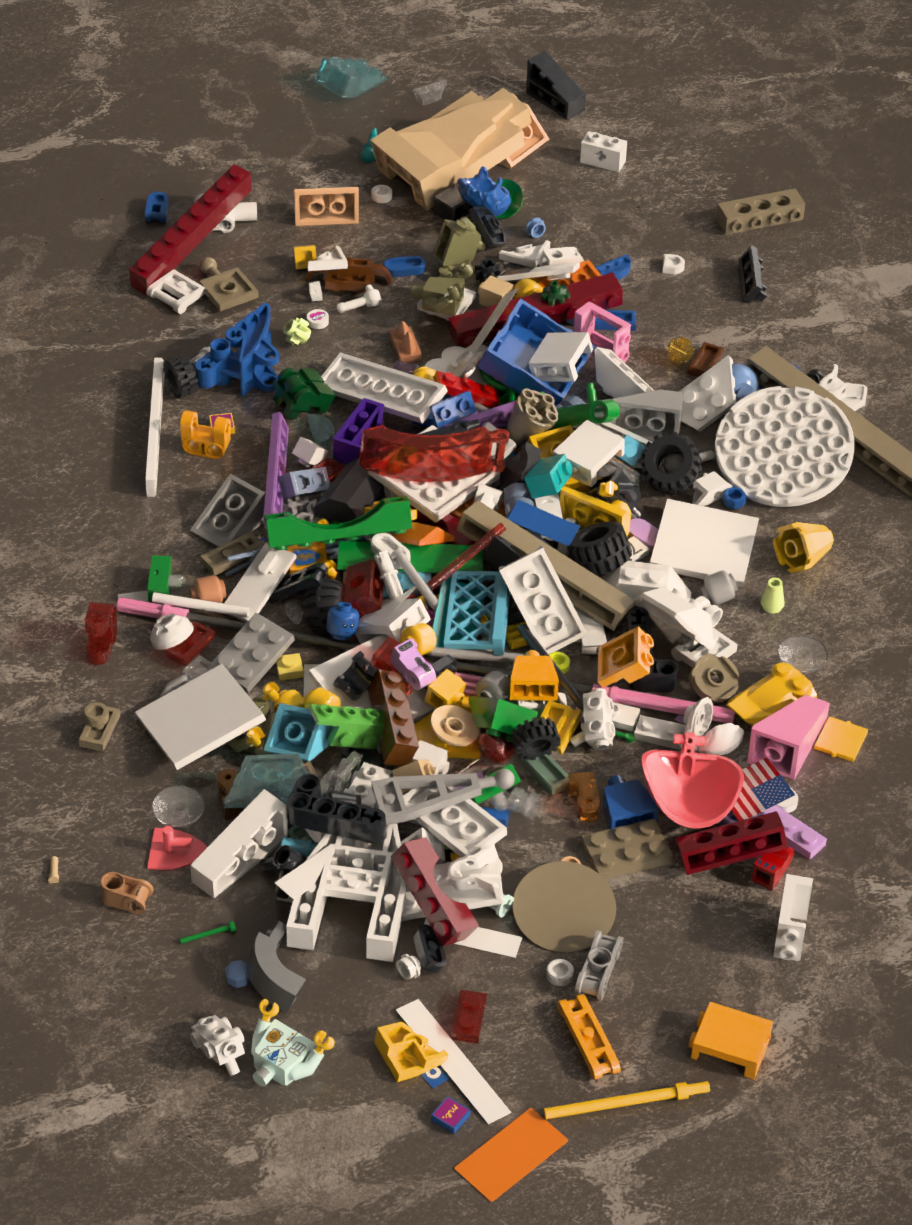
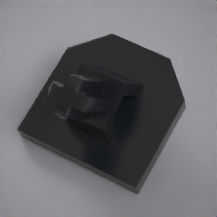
M472 207L469 209L476 223L474 224L476 230L484 238L488 247H501L506 244L505 234L499 220L487 207Z

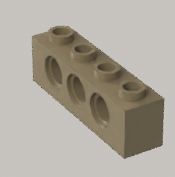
M796 188L718 203L716 221L725 235L800 221L804 218L805 202Z

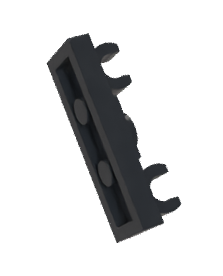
M751 245L738 259L743 299L748 303H751L755 297L760 301H764L768 296L764 292L767 287L761 281V271L764 269V266L760 264L763 262V259L758 257L757 248Z

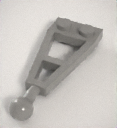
M500 769L494 776L479 779L477 773L397 776L371 781L377 808L385 813L386 825L409 821L482 795L481 789L497 786L500 789H509L514 784L515 777L510 770ZM468 786L448 793L446 787ZM436 787L439 797L406 808L401 789Z

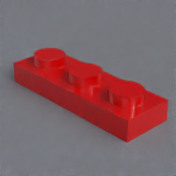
M436 371L433 376L434 382L446 386V394L455 396L465 391H470L475 403L492 408L498 407L500 403L497 390L491 385L476 383L469 378L463 379L449 372Z

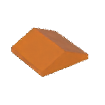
M412 522L413 529H406L407 532L393 534L392 531L388 533L399 542L417 546L454 541L453 535L438 527Z

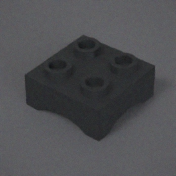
M525 442L517 455L500 462L499 470L502 481L499 490L504 491L507 486L514 483L526 484L525 476L539 461L541 449Z

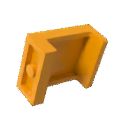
M709 1002L706 1012L701 1011L698 1017V1032L693 1031L689 1040L688 1047L692 1048L691 1059L697 1060L701 1052L745 1066L744 1077L755 1080L771 1038L773 1021Z

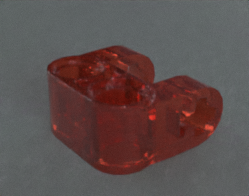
M89 603L85 617V632L88 634L89 639L86 649L87 660L91 664H104L110 657L117 638L116 604Z

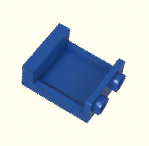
M465 391L453 397L445 394L439 403L430 406L431 413L423 423L412 421V424L428 427L433 425L436 428H440L475 413L476 409L471 392Z

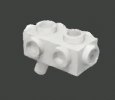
M602 688L593 689L590 693H584V723H581L582 732L571 737L570 740L574 747L586 741L593 749L606 750L609 746H613L612 740L615 736V727L613 722H611V716L614 712L613 701L606 695V690Z
M216 1015L201 1018L195 1025L191 1026L192 1033H190V1038L197 1049H202L209 1059L212 1058L219 1065L225 1064L230 1076L240 1072L235 1058L245 1052L242 1045L244 1036L239 1027L232 1029L226 1017L220 1019Z

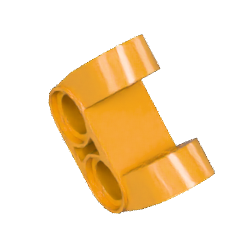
M184 410L180 422L183 449L192 455L212 459L222 458L231 439L230 419L218 416L214 427L198 424L197 412Z

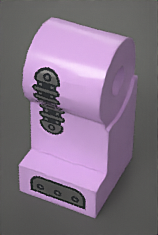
M411 638L394 647L390 662L399 673H402L406 682L415 690H420L436 680V673L432 665L426 662L418 652V645Z

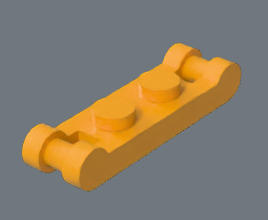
M580 994L575 996L573 1000L567 1001L563 999L557 1001L559 1014L564 1018L589 1068L592 1079L602 1078L603 1074L609 1072L611 1075L619 1073L621 1071L619 1061L586 996ZM605 1058L606 1062L599 1064L598 1059Z

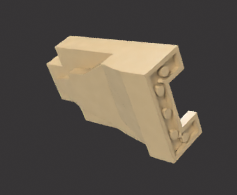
M504 88L486 100L482 96H478L473 91H470L428 120L399 131L389 127L371 139L378 170L390 180L398 174L411 185L414 200L428 211L434 207V196L457 183L459 178H473L478 174L482 166L489 170L525 146L522 128L531 123V110L526 103L518 100L515 94L508 92Z

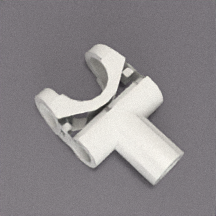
M204 193L199 194V195L195 198L194 203H195ZM257 202L239 203L212 231L221 230L223 233H228L234 229L235 221H257Z

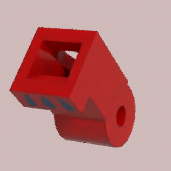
M788 846L787 849L765 854L758 858L753 866L751 881L773 891L790 865L794 856V849ZM764 872L770 875V880L762 878L760 874Z

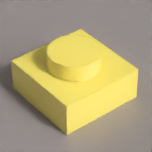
M300 653L281 655L275 662L279 681L304 677Z

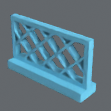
M452 571L444 648L493 650L494 655H504L510 590L500 572ZM457 580H469L470 583L462 588L457 583ZM485 580H495V583L488 588L481 584ZM474 587L482 591L474 597L468 593ZM464 596L468 599L467 602L461 606L455 602V600ZM486 596L493 600L486 606L479 602ZM473 605L480 609L473 615L466 611ZM459 614L467 618L459 624L453 620ZM484 614L491 618L484 624L477 620ZM473 623L477 629L469 634L463 628ZM457 632L464 636L461 640H450V637ZM484 633L489 637V640L478 641L475 637Z

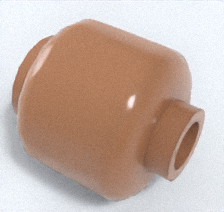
M215 575L197 578L194 580L193 588H189L192 599L222 603L223 599L226 598L223 579L219 580Z

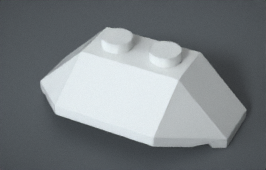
M596 347V380L603 387L604 393L618 398L654 391L612 350Z
M627 561L617 569L600 577L632 599L644 592L661 587L671 592L673 588H676L686 594L684 599L688 602L691 597V591L669 565Z
M664 587L644 592L634 598L635 605L645 608L650 614L710 649L714 648L710 614L702 610L703 604L693 598H690L688 602L684 599L686 594L676 588H673L671 592Z

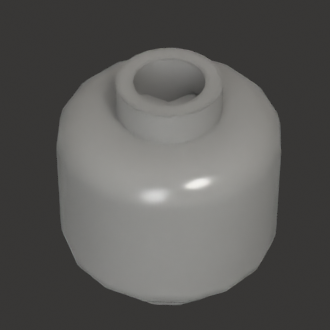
M724 570L706 576L703 581L704 586L700 587L703 596L708 600L710 599L714 605H720L734 599L735 592L738 591L733 575L731 573L727 574Z
M500 671L489 672L476 684L477 697L498 698L506 701L510 697V678Z

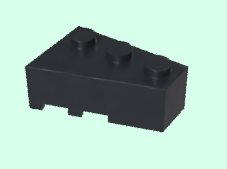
M546 51L527 60L526 93L566 120L585 111L586 94Z

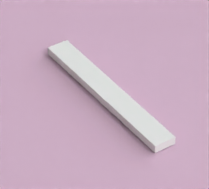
M154 358L146 467L147 497H155L157 490L164 387V361L162 358Z

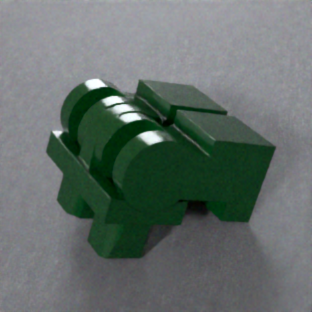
M286 368L280 372L278 380H275L272 385L277 391L273 397L274 402L279 406H285L284 415L293 419H297L301 411L309 412L311 406H314L320 413H326L336 395L314 369L300 368L299 371H295L293 368Z

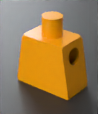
M535 650L526 652L525 656H516L510 682V700L557 701L559 679L552 658L540 656Z

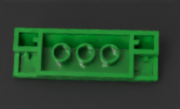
M339 541L337 570L379 571L374 559L375 554L371 550V542ZM401 543L410 551V562L417 572L452 573V571H483V547L481 545L430 544L417 546ZM395 569L398 572H405L404 569Z

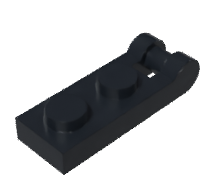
M319 562L283 577L268 600L271 603L279 600L284 601L297 592L303 593L309 587H320L322 578L328 572V567L324 563Z

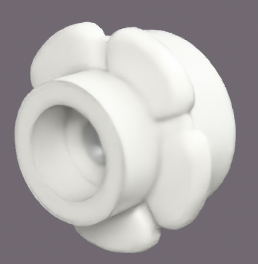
M403 954L401 956L402 959L397 961L396 964L399 974L406 980L418 977L421 969L418 958Z

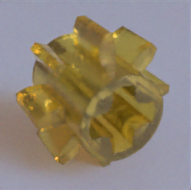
M679 336L678 340L673 338L667 346V353L670 354L669 359L680 365L683 361L688 362L694 353V347L690 346L692 341L682 336Z

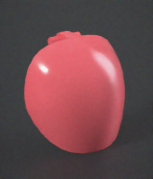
M691 732L674 734L673 744H682L680 751L656 749L649 750L643 754L642 771L646 788L656 806L675 823L688 828L710 827L720 822L734 807L743 786L744 773L742 768L736 762L724 756L694 753L695 746L705 745V736H696L695 733Z

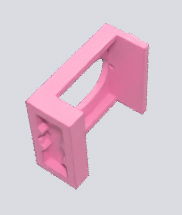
M587 302L575 311L574 332H588L593 345L612 350L623 362H626L629 357L631 324L591 302ZM595 316L619 329L614 333V341L594 331Z

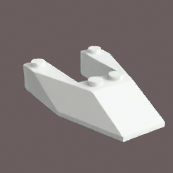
M397 823L387 825V838L377 844L326 833L307 860L329 845L333 847V850L314 886L293 900L286 926L287 947L314 950L327 896L375 903L366 938V958L393 962L407 889L405 881L390 857L401 846Z

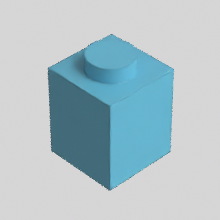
M627 434L624 438V455L622 457L614 456L633 469L642 456L643 449L646 450V447Z

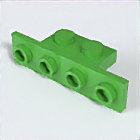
M311 704L310 711L316 724L333 726L327 739L330 746L376 749L384 730L383 710Z

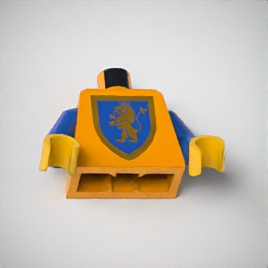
M325 519L317 522L319 524H329ZM321 541L312 542V545L307 547L292 545L287 548V551L296 554L297 558L286 574L290 575L320 562L328 567V572L322 579H334L337 572L335 570L337 565L333 560H327L325 544L321 543Z

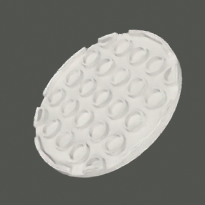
M781 386L753 392L740 399L730 408V411L718 426L715 455L723 477L734 487L743 489L746 498L769 506H800L826 496L843 481L853 460L854 436L847 417L830 399L823 398L806 388H781Z

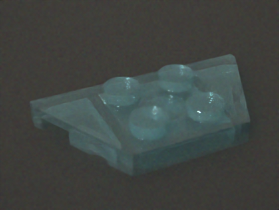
M298 753L246 756L241 765V770L236 775L233 786L224 800V808L247 807L264 789L288 805V798L298 778L304 774L311 773L305 769L304 762Z

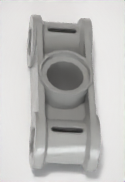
M600 930L595 932L591 949L576 982V994L581 992L597 996V999L602 1001L615 962L621 953L623 937L618 936V938L604 935Z

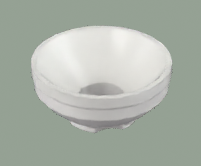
M173 613L164 615L156 620L157 622L150 635V641L157 650L174 647L190 636L193 631V625L186 617Z

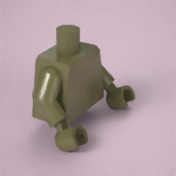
M461 217L457 221L444 219L433 252V256L442 265L439 268L440 275L438 277L450 278L452 276L451 271L466 260L472 262L476 251L484 250L486 247L484 238L481 237L476 230V226L467 217Z
M469 260L462 262L459 265L461 272H456L450 278L430 277L425 286L413 285L411 297L422 299L423 310L455 316L464 300L465 279L463 277H470L473 273L471 262Z

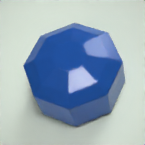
M737 487L727 488L723 493L722 501L728 508H742L746 502V494L743 489Z

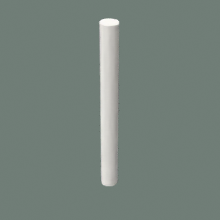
M155 592L152 596V602L243 617L249 616V607Z

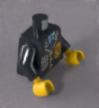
M620 468L598 477L597 482L585 493L609 504L614 500L625 502L631 510V519L639 518L643 512L636 506L641 498V492Z

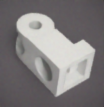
M575 247L543 249L540 266L583 262L584 260Z

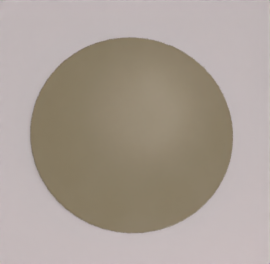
M556 861L536 867L520 881L513 897V914L520 930L538 946L556 952H577L590 948L595 932L600 930L602 934L607 935L616 916L615 897L607 881L593 869L576 862Z

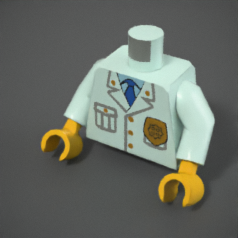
M262 1000L259 1008L263 1016L258 1019L251 1047L254 1067L257 1070L252 1076L254 1081L262 1087L266 1086L271 1079L281 1085H288L293 1080L296 1081L311 1076L324 1057L323 1051L333 1048L334 1039L328 1037L326 1042L322 1044L323 1039L326 1037V1032L321 1030L315 1034L313 1042L276 1019L271 1022L270 1018L276 1016L279 1012L278 1004L274 1002L272 1010L266 1012L268 1000Z

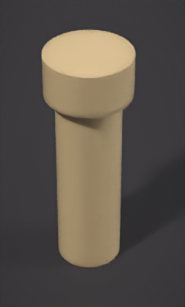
M56 856L50 858L49 883L59 882L58 857Z

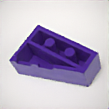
M367 398L362 399L333 438L334 460L346 464L360 456L377 460L378 448L380 447L384 428V404Z

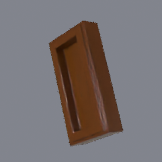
M704 342L690 363L687 374L696 377L701 376L721 360L725 348Z

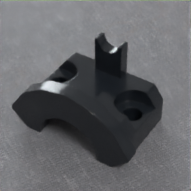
M359 651L353 656L350 667L335 679L333 685L341 689L350 699L356 701L368 690L378 669L364 657V653Z

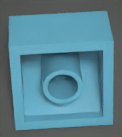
M280 703L264 751L310 762L328 747L329 742L327 739L333 726L317 725L310 709Z

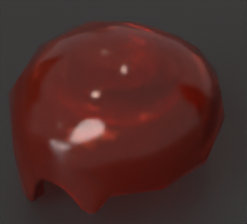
M481 733L477 738V747L480 754L493 764L507 763L516 753L515 747L502 738L496 737L493 739L485 733Z

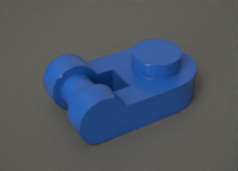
M153 192L148 195L145 222L160 220L162 223H167L169 200L166 193Z

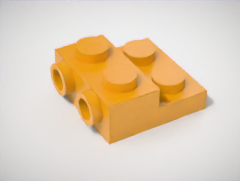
M636 627L598 646L597 682L604 688L618 682L622 678L631 683L650 674V666L654 664L653 657L650 654V648L654 646L652 637L639 627Z

